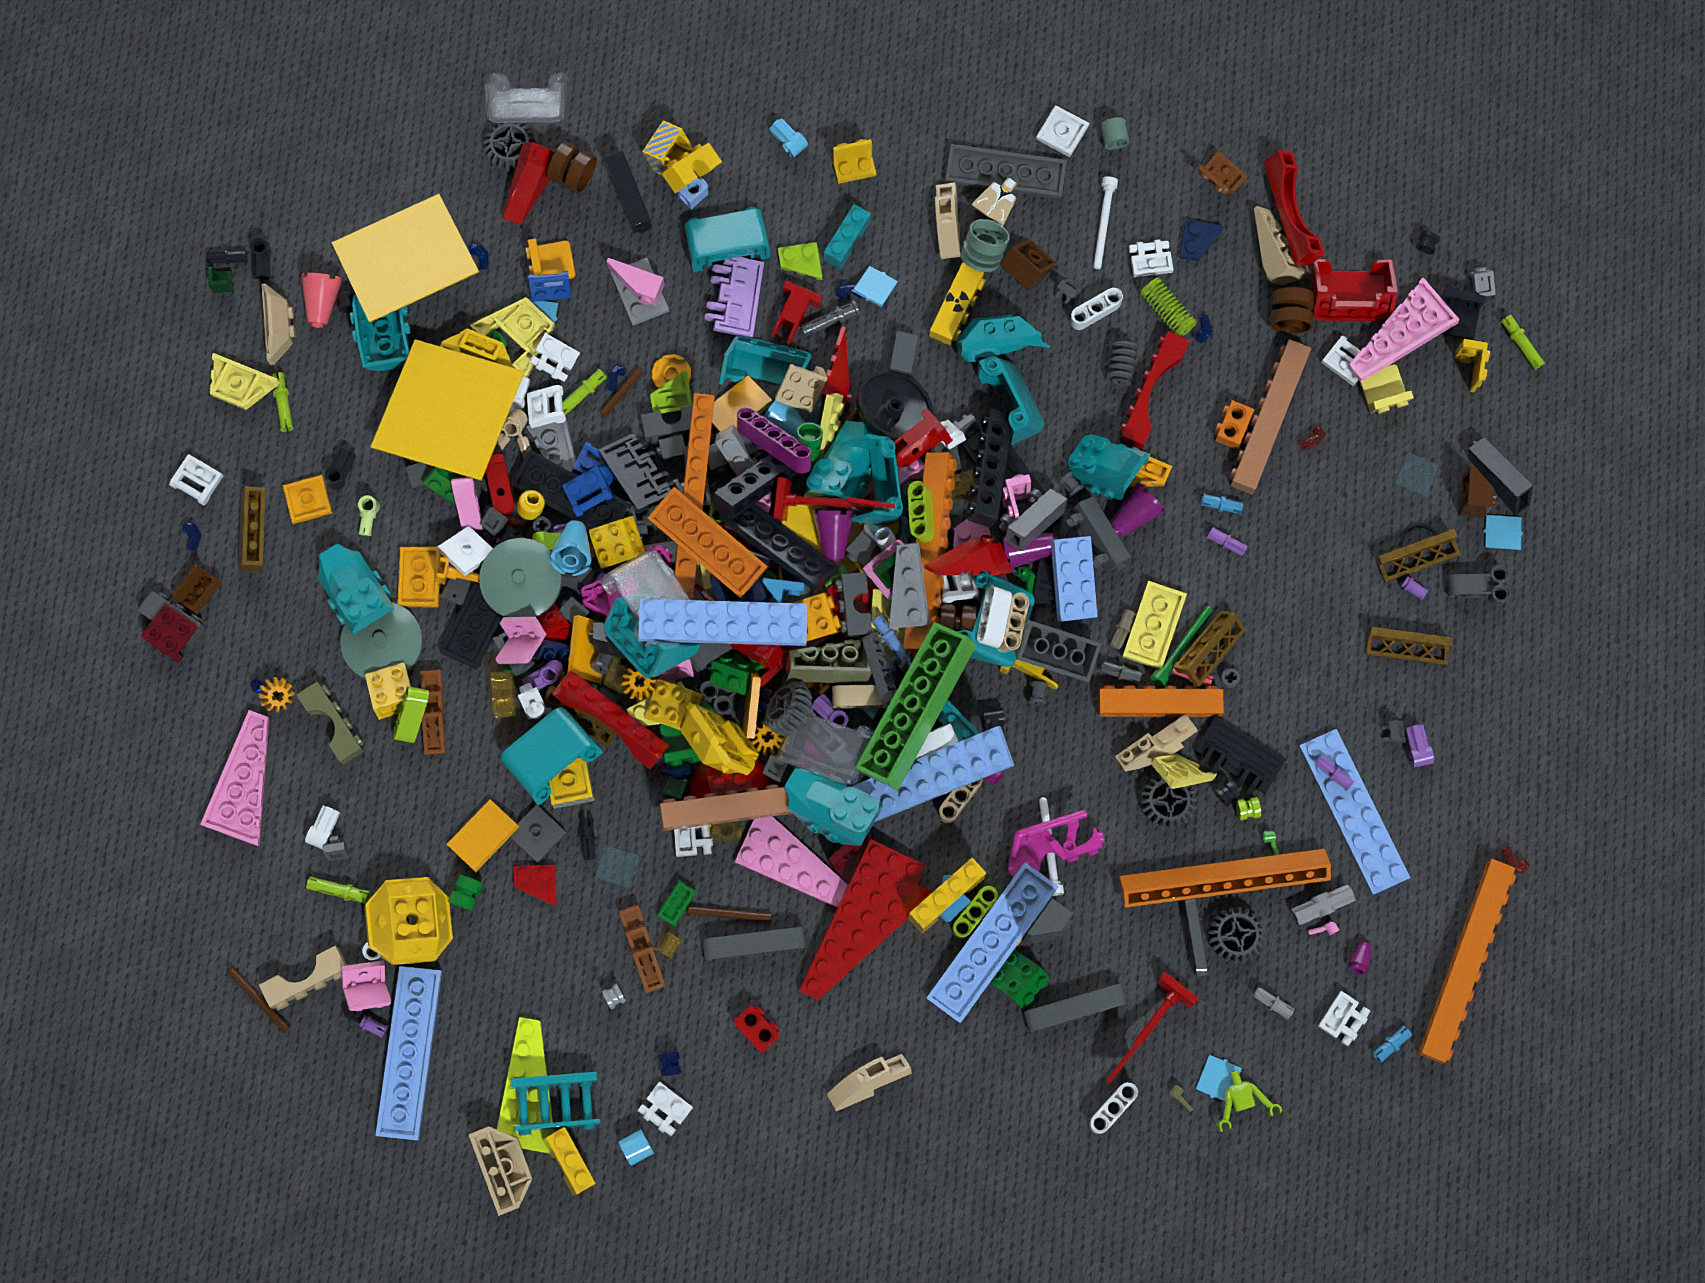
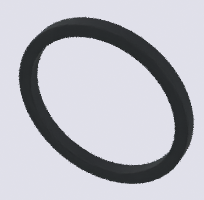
M1412 524L1402 532L1400 537V547H1404L1403 537L1405 533L1412 527H1426L1430 529L1435 534V536L1438 535V533L1434 528L1427 524ZM1434 553L1431 557L1426 558L1424 560L1430 561L1435 557L1436 554ZM1408 557L1410 560L1417 562V560Z

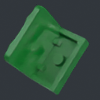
M434 467L424 477L422 484L456 504L451 479L467 476Z
M734 649L727 655H721L717 659L712 660L710 684L745 695L749 692L750 674L765 666Z
M663 724L660 725L662 740L669 745L664 752L666 764H670L672 767L682 765L683 761L691 760V763L701 761L680 730Z
M1014 949L990 984L1009 996L1017 1006L1025 1010L1033 1002L1040 989L1046 985L1050 977L1040 966Z

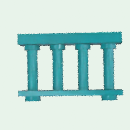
M586 1072L511 1079L510 1089H516V1093H518L520 1126H514L513 1132H518L519 1136L531 1135V1131L563 1127L582 1126L583 1130L595 1129V1125L600 1124V1119L592 1118L590 1086L597 1081V1073ZM571 1084H579V1087H582L584 1120L571 1121L569 1096ZM550 1086H558V1089L561 1090L563 1122L550 1123L548 1101ZM537 1087L540 1095L542 1124L529 1125L526 1092H528V1088Z

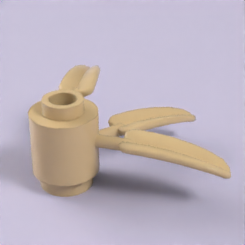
M519 409L510 411L503 426L505 434H500L492 455L499 454L510 440L508 435H518L517 441L525 459L531 447L526 436L523 437L521 433L528 421L523 411Z

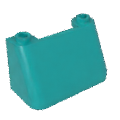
M756 207L703 219L691 218L684 224L693 272L703 271L702 267L707 263L708 266H712V262L750 255L751 258L759 255L761 260L770 258V247L762 212Z
M993 356L979 361L977 378L980 384H990L994 389L1004 386L1015 408L1010 413L1008 419L1012 428L1010 444L1013 445L1041 432L1044 420L1017 366L1010 361Z
M653 593L616 598L605 621L604 631L607 637L645 678L656 677L697 653L701 645L700 643L639 641L640 599H658Z
M559 707L502 753L501 761L539 806L551 794V788L548 785L550 780L578 757L584 762H591L603 752L565 708Z

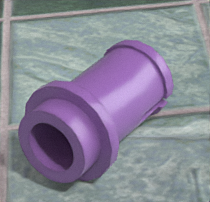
M1407 576L1401 585L1404 588L1403 591L1407 590L1420 600L1428 592V589L1415 582L1413 577L1409 578Z
M365 1015L360 1023L363 1031L367 1030L380 1038L384 1036V1032L377 1028L385 1032L388 1028L387 1025L372 1019L371 1015L369 1017Z

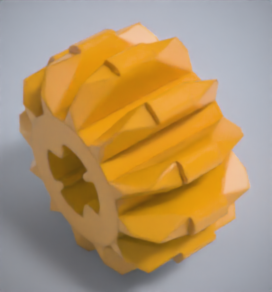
M628 668V674H623L622 676L627 681L622 682L621 686H628L624 690V694L631 691L630 699H633L637 694L639 701L642 700L643 695L646 698L650 697L648 691L653 692L655 689L650 684H655L656 679L645 678L636 668L635 672L632 668ZM636 678H638V681L639 679L643 681L642 687L634 685Z
M273 677V683L268 679L265 680L268 686L261 685L260 689L264 692L258 694V697L263 699L260 702L261 705H267L268 711H271L274 707L275 711L279 712L280 706L286 710L287 706L285 703L292 704L293 702L292 699L288 698L294 695L293 691H289L292 685L290 683L286 684L284 678L278 682V678ZM274 691H277L280 695L278 698L274 697Z
M763 721L761 722L762 729L756 726L755 740L751 743L753 746L758 745L756 747L757 752H760L763 748L764 756L767 755L768 750H770L771 755H775L774 748L781 751L782 747L779 744H785V739L780 738L784 735L774 733ZM770 734L773 740L770 739L769 742H765V738H762Z

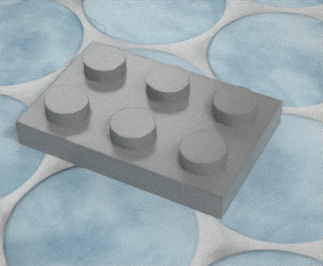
M647 258L629 264L654 274ZM611 272L632 326L669 312L662 293L657 305L643 304Z

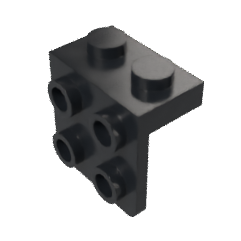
M1456 287L1446 288L1441 295V299L1459 318V322L1441 334L1469 340L1474 339L1479 310L1484 304L1485 296L1475 291H1460Z

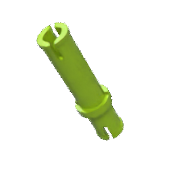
M1512 314L1503 319L1501 323L1511 335L1510 339L1516 342L1534 370L1543 366L1545 362L1524 334L1525 330L1521 329L1514 320Z
M597 369L587 380H583L581 382L582 385L562 402L565 415L587 395L593 394L595 392L594 389L607 379L600 369Z
M278 372L280 383L274 388L273 396L276 398L280 430L287 432L286 424L289 431L294 429L288 401L289 390L285 385L284 373ZM276 373L271 375L272 377L278 379Z
M312 876L309 877L306 885L308 890L344 898L345 901L353 900L364 904L369 901L371 894L370 891L357 889L350 884L342 885Z

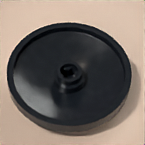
M883 370L872 373L862 382L857 391L856 407L864 424L876 435L889 437L893 442L924 419L921 415L923 410L927 408L932 414L934 413L931 399L926 390L916 380L901 372Z

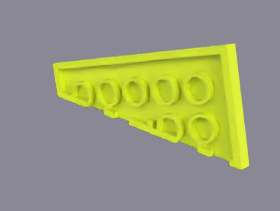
M519 1017L497 1130L518 1138L522 1149L549 1153L542 1139L554 1133V1129L531 1131V1135L519 1136L518 1132H513L514 1126H520L518 1093H516V1089H510V1080L514 1078L547 1076L541 1021ZM537 1087L528 1088L526 1093L529 1125L542 1124L539 1091H537ZM548 1090L550 1123H553L550 1093Z

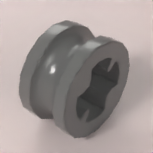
M1227 669L1222 673L1221 683L1223 686L1233 688L1239 683L1240 675L1235 669ZM1229 673L1233 674L1232 677L1236 678L1232 683H1228V679L1225 680Z

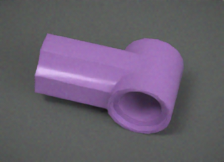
M550 660L543 667L523 677V685L531 683L532 688L537 687L539 690L548 684H553L564 671L563 665L557 660Z
M824 694L819 696L811 705V708L830 724L833 730L837 732L846 730L849 725L846 713L839 708H833L832 702ZM843 717L845 719L844 724L841 726L835 725V718Z
M1414 725L1406 728L1405 732L1410 748L1408 754L1409 758L1412 759L1410 761L1411 766L1414 768L1434 764L1433 750L1431 746H1428L1424 726Z

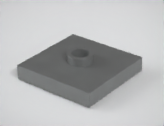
M536 804L517 824L519 828L510 837L539 863L567 833Z

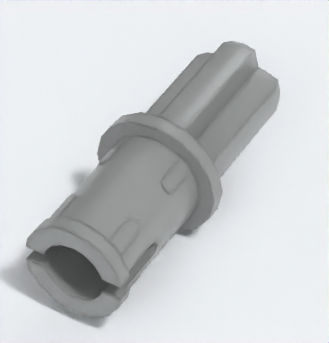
M1260 987L1254 992L1253 996L1269 1006L1268 1010L1277 1012L1287 1020L1293 1014L1294 1008L1280 1000L1279 996L1274 997Z

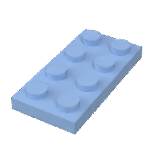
M1091 536L1051 540L1057 621L1097 617Z

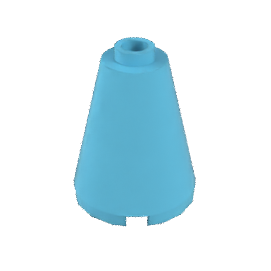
M776 400L763 415L764 418L792 437H796L797 428L801 424L806 423L794 407Z
M574 520L567 523L551 552V564L561 574L567 572L572 573V576H577L585 573L590 567L592 559L586 526L580 521Z

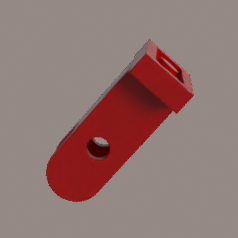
M785 281L783 294L789 296L774 327L772 338L776 339L782 324L792 328L787 341V345L790 346L809 306L820 308L822 295Z
M927 408L921 412L924 419L894 441L896 462L900 467H908L941 441L946 445L953 441L946 428Z
M501 453L491 456L486 468L493 507L502 515H509L513 512L515 503L506 457ZM500 490L505 491L504 495L499 496L498 492Z

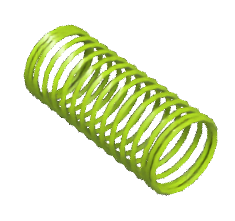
M1159 277L1155 278L1142 289L1140 295L1147 299L1146 302L1152 306V309H1155V312H1158L1161 319H1164L1163 322H1167L1166 325L1169 326V329H1172V332L1182 337L1196 325L1197 321L1190 317V313L1186 314L1188 310L1183 311L1185 307H1181L1182 303L1178 304L1179 300L1173 297V293L1169 294L1171 290L1166 291L1168 287H1164L1165 283L1161 284L1162 280Z

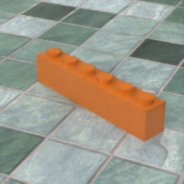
M1103 686V689H1100L1098 692V717H1181L1184 714L1188 717H1221L1224 714L1223 689H1217V686H1206L1205 689H1197V686H1186L1185 689H1177L1176 686H1165L1164 689H1156V686H1145L1144 689H1136L1135 686H1124L1123 689H1115V686Z

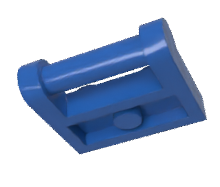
M568 270L558 274L538 276L528 274L532 302L571 298Z
M586 441L572 473L580 476L598 466L608 486H610L614 477L605 464L586 456L589 453L601 459L598 449Z
M598 466L562 485L577 517L582 516L586 510L602 501H608L613 498V494ZM599 489H602V493L598 494L597 496L589 499L588 501L582 504H579L578 501L591 495Z

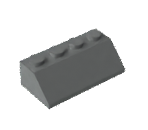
M1026 619L1021 644L1018 649H1015V656L1017 660L1089 682L1102 643Z
M1052 898L1022 943L1027 945L1052 941L1057 936L1062 938L1074 921L1071 919L1073 913Z

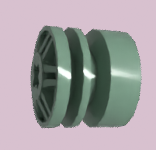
M987 219L973 221L969 227L960 256L969 267L981 272H992L1000 266L1010 235L1002 225Z

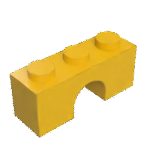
M710 143L704 146L698 144L690 150L691 154L687 151L678 158L680 161L677 162L674 159L666 165L667 170L662 173V176L675 194L697 179V175L700 178L722 163Z
M565 1127L542 1139L551 1157L555 1158L564 1174L563 1179L573 1196L596 1184Z

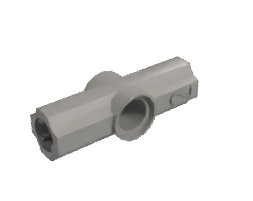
M1344 885L1332 892L1322 893L1310 899L1309 902L1292 908L1291 913L1294 921L1299 926L1315 918L1329 915L1335 912L1336 909L1356 900L1349 885Z

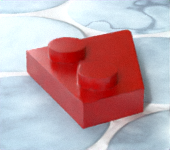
M556 865L514 866V888L552 905H557Z

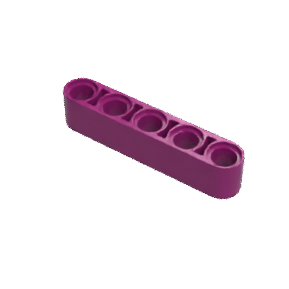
M741 408L738 410L737 430L740 434L795 472L806 473L810 471V448L753 409Z

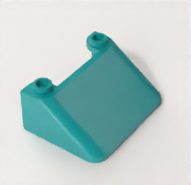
M980 571L979 575L973 576V580L978 588L985 589L986 591L973 632L961 630L958 633L967 636L977 645L970 658L1002 667H1010L1017 660L1015 650L1002 653L997 648L977 642V632L986 592L990 586H995L1011 592L1012 595L1016 593L1026 594L1029 599L1026 616L1028 620L1030 619L1035 599L1031 592L995 575H989V572ZM1015 599L1014 603L1018 607V602ZM1010 619V623L1014 627V621ZM1007 638L1006 643L1008 646H1010V641Z

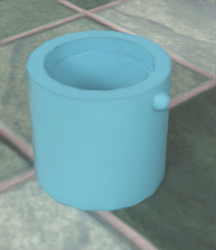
M641 1129L619 1141V1145L631 1166L654 1154Z

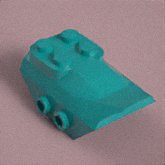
M353 295V312H350L352 324H355V330L352 331L354 342L358 343L363 367L375 371L403 367L410 352L407 334L411 332L409 322L405 321V316L408 315L407 305L369 322L357 295Z
M1014 315L973 319L956 342L958 356L966 362L978 361V357H983V359L991 356L998 357L997 355L1013 352L1028 345L1050 348L1049 345L1042 341L1040 332L1020 316Z
M846 421L834 436L823 459H820L814 465L806 482L808 488L804 497L847 499V497L862 499L863 494L867 492L870 480L873 479L869 449L843 446L842 442L869 434L864 423Z
M1087 435L1081 439L1077 448L1070 455L1068 460L1069 472L1072 471L1073 477L1089 488L1093 494H1101L1108 499L1122 500L1126 489L1143 464H1147L1151 453L1141 451L1136 447L1128 448L1123 444H1113L1104 437Z
M336 544L319 555V573L317 578L330 597L327 602L333 611L335 609L338 610L339 613L336 614L338 620L342 625L346 623L352 635L395 609L388 598L391 593L385 584L383 586L380 585L381 577L376 570L371 571L359 551H352L340 544Z
M795 768L784 787L789 798L787 808L810 831L814 833L819 832L834 843L861 846L884 807L873 796L857 788L848 787L843 781L839 779L834 780L812 768Z

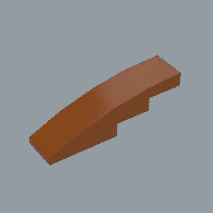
M442 669L420 671L421 688L429 691L428 702L422 718L424 755L446 753Z
M639 904L619 910L645 992L648 993L665 987L666 985Z

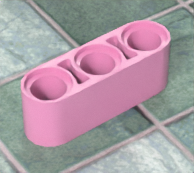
M473 478L451 479L462 530L468 526L474 531L483 530L484 527L480 525L482 516Z

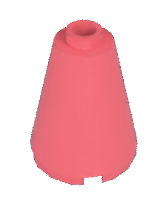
M302 273L301 279L307 322L311 323V327L323 328V325L328 324L342 278L335 276V279H330L328 274L307 273L306 275Z

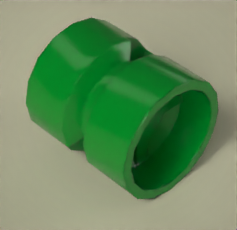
M803 423L797 428L796 439L811 449V461L818 459L821 452L823 430L817 424Z
M459 874L454 884L456 890L451 891L447 902L473 912L477 902L475 896L480 895L484 884Z

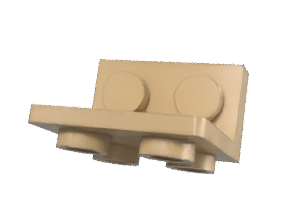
M791 364L776 394V401L812 413L827 380L824 369L816 366L814 371H810Z

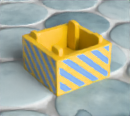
M663 121L642 152L654 172L662 175L667 170V164L674 159L677 162L680 161L678 158L687 151L691 154L690 150L693 147L682 128Z
M577 758L548 782L551 788V804L554 809L595 801L588 762H584L581 758Z

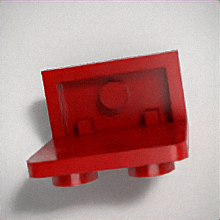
M556 601L545 613L536 617L546 633L543 640L562 643L572 635L573 625L562 615Z

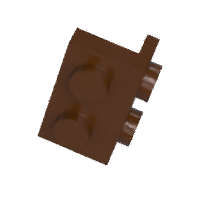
M195 564L172 594V597L198 615L222 582Z

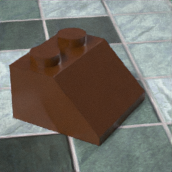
M1031 239L1013 246L1000 263L1004 271L1019 281L1020 286L1027 290L1036 287L1058 265Z
M1470 466L1462 476L1459 515L1484 518L1495 507L1496 495H1493L1494 488L1475 466Z

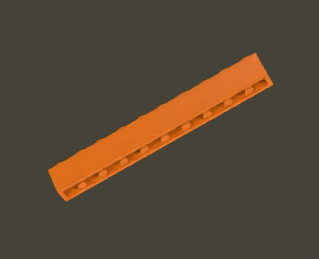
M694 393L683 495L703 510L715 395ZM678 544L672 598L692 600L697 560Z
M949 452L926 453L923 484L932 492L934 537L927 543H922L916 539V543L919 542L923 568L928 562L945 554V549L948 548L947 531L950 529L951 524L949 513L953 507L951 496L955 488L954 471L957 469V461ZM924 509L919 511V515L923 513ZM925 528L921 529L919 535L924 532ZM924 569L923 575L930 624L906 627L903 649L910 654L918 653L933 623L939 624L938 610L942 604L940 593L941 588L944 586V579L942 575H936Z
M1325 849L1123 875L1120 876V893L1126 908L1331 880V863Z
M1494 859L1487 861L1418 1055L1440 1064L1446 1063V1061L1451 1059L1453 1041H1457L1461 1031L1458 1029L1459 1024L1465 1020L1468 1010L1465 1009L1467 1002H1471L1475 991L1472 990L1474 982L1477 983L1479 981L1481 963H1485L1488 956V951H1486L1488 943L1491 944L1495 937L1493 929L1495 924H1499L1502 913H1500L1501 907L1507 903L1509 898L1507 890L1509 886L1513 885L1516 878L1514 867Z

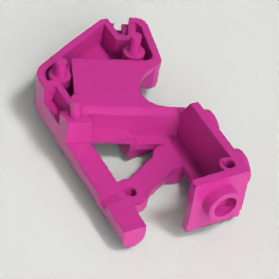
M661 545L657 547L651 546L644 552L645 555L642 557L631 559L628 562L629 567L626 569L627 580L622 585H613L603 579L582 587L581 593L584 606L607 618L616 598L640 595L636 580L645 582L650 576L645 569L653 566L659 559L667 566H672L671 559L673 557L667 548L663 549ZM673 583L660 595L655 591L653 594L660 599L672 591Z
M1085 809L1020 829L1015 832L1013 837L1008 873L1014 878L1025 862L1040 872L1041 860L1047 853H1055L1062 860L1067 859L1068 863L1079 860V855L1087 853L1088 857L1099 854L1098 849L1103 848L1102 843H1105L1102 831L1097 832V829L1093 828L1091 839L1076 847L1075 838L1077 828L1079 827L1078 820L1087 817ZM1067 824V838L1062 848L1048 829Z

